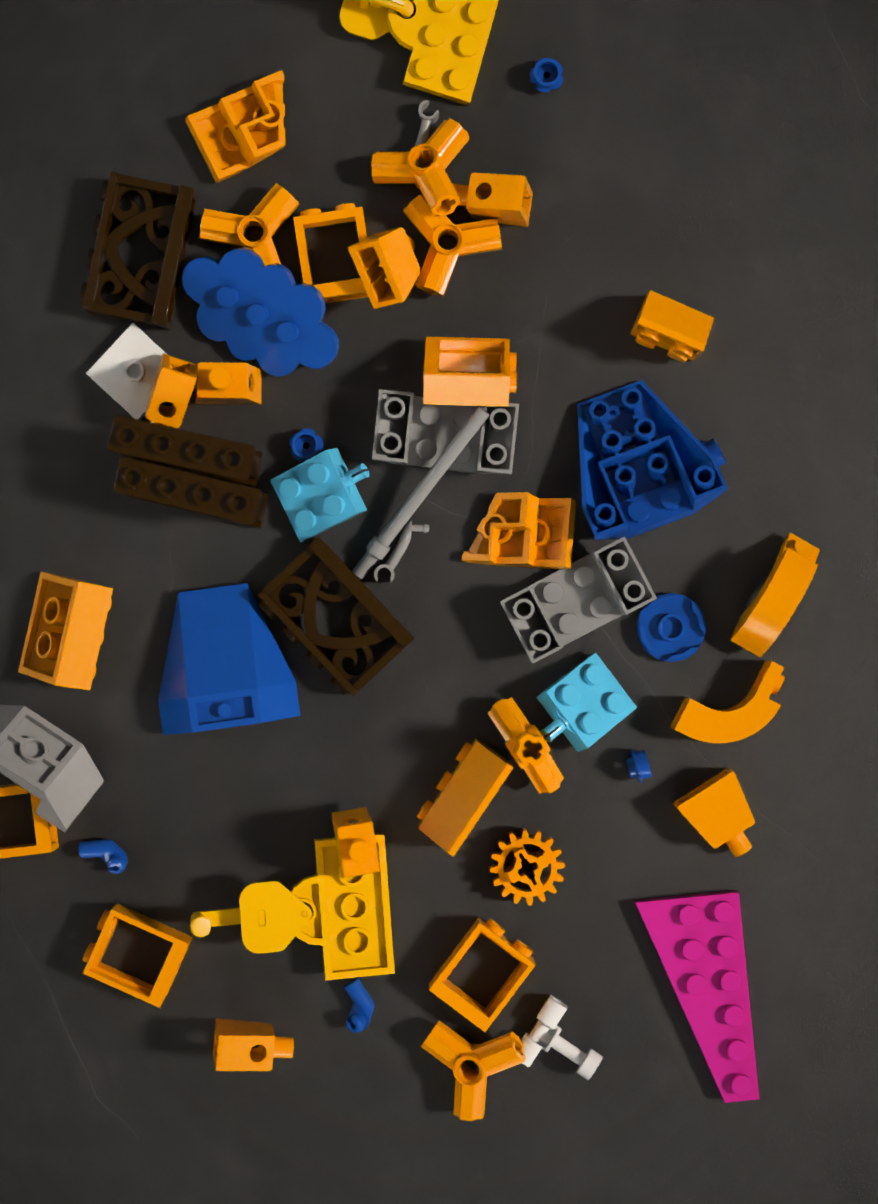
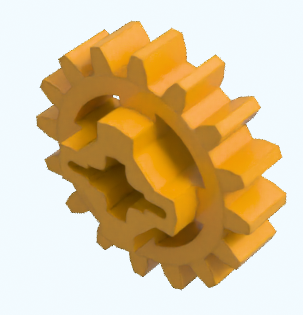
M522 828L521 837H516L511 831L509 832L510 842L498 841L501 852L491 853V858L498 862L489 866V870L491 873L499 874L492 880L494 886L504 885L501 890L503 897L513 893V902L515 904H518L521 897H525L528 906H531L535 896H538L542 902H545L544 892L548 890L555 894L557 890L553 882H563L564 880L563 876L557 872V869L564 868L565 862L556 860V857L562 851L560 847L550 848L554 841L551 836L542 841L540 830H536L533 837L529 836L526 828ZM523 844L536 845L543 849V851L540 850L535 853L526 850ZM512 850L514 853L512 865L504 870L505 859ZM520 853L523 854L529 863L536 862L532 865L534 880L531 879L525 870L518 871L522 868ZM550 864L549 874L542 883L540 880L542 870ZM520 881L529 884L531 889H522L514 886L512 883Z

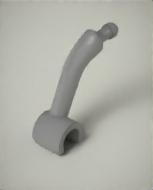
M428 100L422 101L418 107L421 125L415 146L426 143L429 138L431 124H434L439 119V110H436L432 116H425L423 114V111L429 106Z
M409 521L405 525L387 562L379 565L374 570L376 582H378V572L382 568L390 570V583L394 580V569L410 543L412 531L427 533L429 532L428 524L412 525V521Z

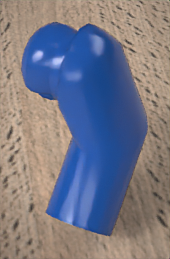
M100 839L79 842V855L81 859L100 857L109 867L108 871L112 874H120L125 870L128 864L127 854L113 840Z
M356 978L344 986V989L353 1001L349 1017L346 1020L347 1028L353 1033H359L369 1026L375 1007L369 993L359 978Z

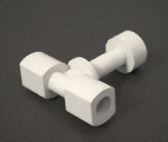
M550 995L537 1014L536 1018L539 1020L530 1034L526 1032L521 1039L526 1057L522 1064L530 1067L541 1049L548 1052L552 1047L579 1065L576 1073L589 1080L598 1068L603 1056L593 1049H590L586 1054L559 1036L562 1028L557 1026L568 1006Z

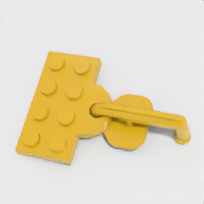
M343 0L339 19L344 30L350 34L368 40H375L390 32L401 46L412 51L402 85L468 106L471 102L499 0Z
M384 833L374 834L380 867L379 872L342 879L335 837L314 839L317 874L303 878L292 887L291 891L278 881L251 883L240 893V907L194 912L190 917L192 934L196 937H205L209 934L211 927L241 924L244 946L249 951L257 954L283 951L296 936L309 945L322 946L325 981L395 974Z

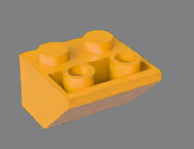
M650 290L644 299L630 334L636 336L635 341L638 344L654 349L655 345L668 350L667 356L686 363L687 359L693 361L704 351L714 317Z

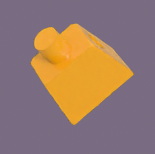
M471 173L469 185L452 183L460 197L461 203L458 206H466L472 219L482 221L497 218L498 223L528 227L533 192L526 176Z
M402 227L373 234L348 247L373 309L404 302L420 274V266L414 254V240L406 234L405 229Z
M164 353L162 354L146 405L145 418L150 420V423L180 428L197 380L196 364ZM163 402H170V403H172V405H170V406H165V405H163V404H161V403H163Z
M197 363L195 404L261 405V369L249 363Z
M726 768L673 802L675 808L713 849L726 843L734 857H739L753 847L743 831L754 825L755 819L737 776L731 769Z
M360 807L331 812L341 878L379 872L380 867L373 823L367 808Z
M216 1018L213 1043V1058L216 1071H270L273 1066V1058H293L294 1037L275 1036L272 1024Z

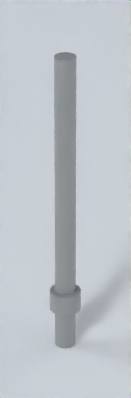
M478 406L378 537L374 536L366 546L368 551L352 570L357 577L363 579L377 560H382L391 549L390 543L490 414Z

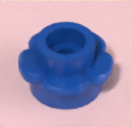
M542 58L531 69L530 81L536 85V89L540 92L549 93L552 89L557 90L563 83V68L554 59ZM549 73L550 78H544V74Z
M304 428L299 433H294L289 441V445L292 447L291 455L300 462L318 455L323 450L324 445L321 436H317L315 431L309 428ZM306 442L310 445L308 449L303 448V444Z
M714 438L707 442H704V440L700 441L714 456L718 467L726 463V459Z
M631 750L632 757L626 758L631 779L638 777L639 782L643 783L642 779L652 777L645 750L639 752Z

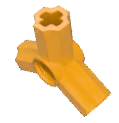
M449 118L440 124L425 144H419L409 152H375L372 155L371 162L374 184H415L423 194L433 216L441 215L444 217L453 213L461 201L445 169L469 141L468 132L462 128L460 123Z
M276 183L248 216L204 209L199 238L204 241L251 249L261 257L264 265L281 264L272 237L300 204L287 190ZM249 227H261L263 229L262 238L256 242L248 241L245 238V233Z
M423 194L418 195L403 210L404 214L430 244L415 287L424 292L444 297L459 256L502 250L497 218L455 225L447 216H433ZM444 235H451L456 238L458 243L453 249L445 250L441 248L438 241Z
M512 697L496 702L487 714L506 741L504 744L521 770L524 769L539 794H551L560 788V783L564 777L549 754L551 749L537 727L529 723Z
M440 1020L421 1045L424 1050L453 1071L455 1077L453 1115L459 1117L460 1120L466 1121L483 1119L485 1115L487 1077L521 1064L526 1059L524 1046L519 1036L513 1031L482 1044H471ZM465 1060L474 1061L478 1065L479 1070L471 1069Z

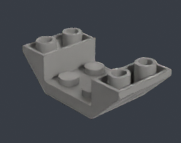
M379 389L372 460L431 469L478 406L424 405V397L414 396L412 392ZM509 403V407L480 406L490 415L451 464L448 471L512 475L519 404Z
M624 536L571 563V569H560L500 601V604L531 663L534 664L564 648V645L622 615H627L656 600L657 597Z
M0 705V773L41 799L36 814L63 832H66L104 782L103 777L82 743L26 706Z

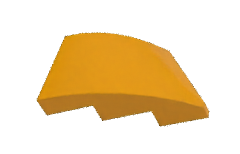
M282 70L253 82L252 86L221 98L218 104L186 117L185 122L216 183L252 167L285 147L284 73Z
M529 492L496 493L488 507V514L481 520L476 529L478 534L470 549L464 551L462 555V561L466 563L523 568L571 569L576 501L572 498H537Z

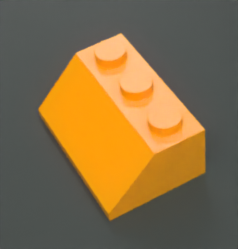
M41 571L18 673L55 686L90 690L92 680L96 675L99 649L104 640V627L112 604L113 588Z
M475 739L472 745L468 742L463 745L455 758L460 763L453 773L445 772L436 786L440 793L433 802L427 799L416 816L421 819L418 829L453 857L513 769L508 759L478 739Z

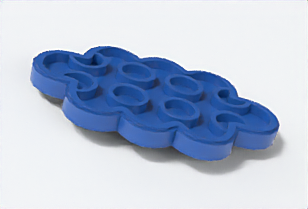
M236 248L226 253L220 261L209 256L199 257L189 262L184 268L182 275L183 287L187 295L200 304L196 315L198 327L208 339L226 341L230 352L236 358L243 361L257 359L260 367L266 373L278 377L286 376L293 372L300 363L306 367L317 369L329 365L337 357L340 348L339 338L329 325L322 322L326 307L321 292L307 283L296 284L291 271L284 265L278 263L264 265L261 257L255 251L248 248Z

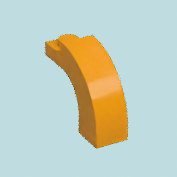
M791 532L783 541L766 582L753 602L740 616L730 641L760 658L782 632L808 589L818 567V564L815 562L820 549Z
M765 660L748 695L739 704L731 708L711 709L685 696L670 727L695 740L708 743H730L755 734L771 721L781 706L770 700L769 697L771 693L776 695L780 690L785 678L781 674L785 667L773 661Z

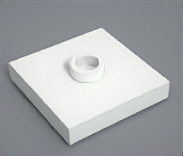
M132 323L86 374L134 419L141 420L145 416L147 401L162 354L166 353Z

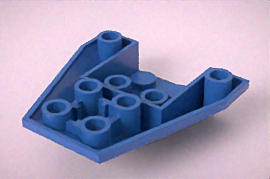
M643 380L577 404L582 509L595 540L620 539L624 536L626 539L659 528L693 515L727 490L728 487L714 456Z
M248 583L178 593L158 699L163 735L194 733L301 716L296 680Z

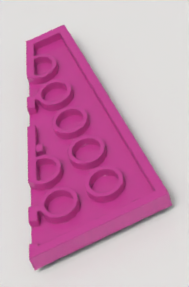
M733 890L634 900L724 1102L759 1100L739 892Z

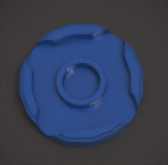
M675 593L657 595V599L644 605L638 614L636 624L638 641L644 650L656 659L668 662L685 660L696 653L703 642L706 633L704 614L697 603L684 595Z

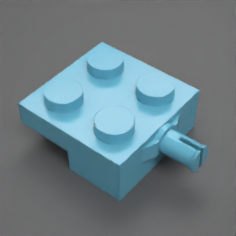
M333 448L321 452L270 480L300 542L306 541L333 526L339 525L367 511L355 483L370 476L369 470L360 473L367 469L365 464L361 463L359 466L348 471L338 448Z
M596 652L588 656L536 697L554 720L541 730L542 736L549 734L545 737V740L552 742L554 738L563 732L577 752L588 749L637 708Z

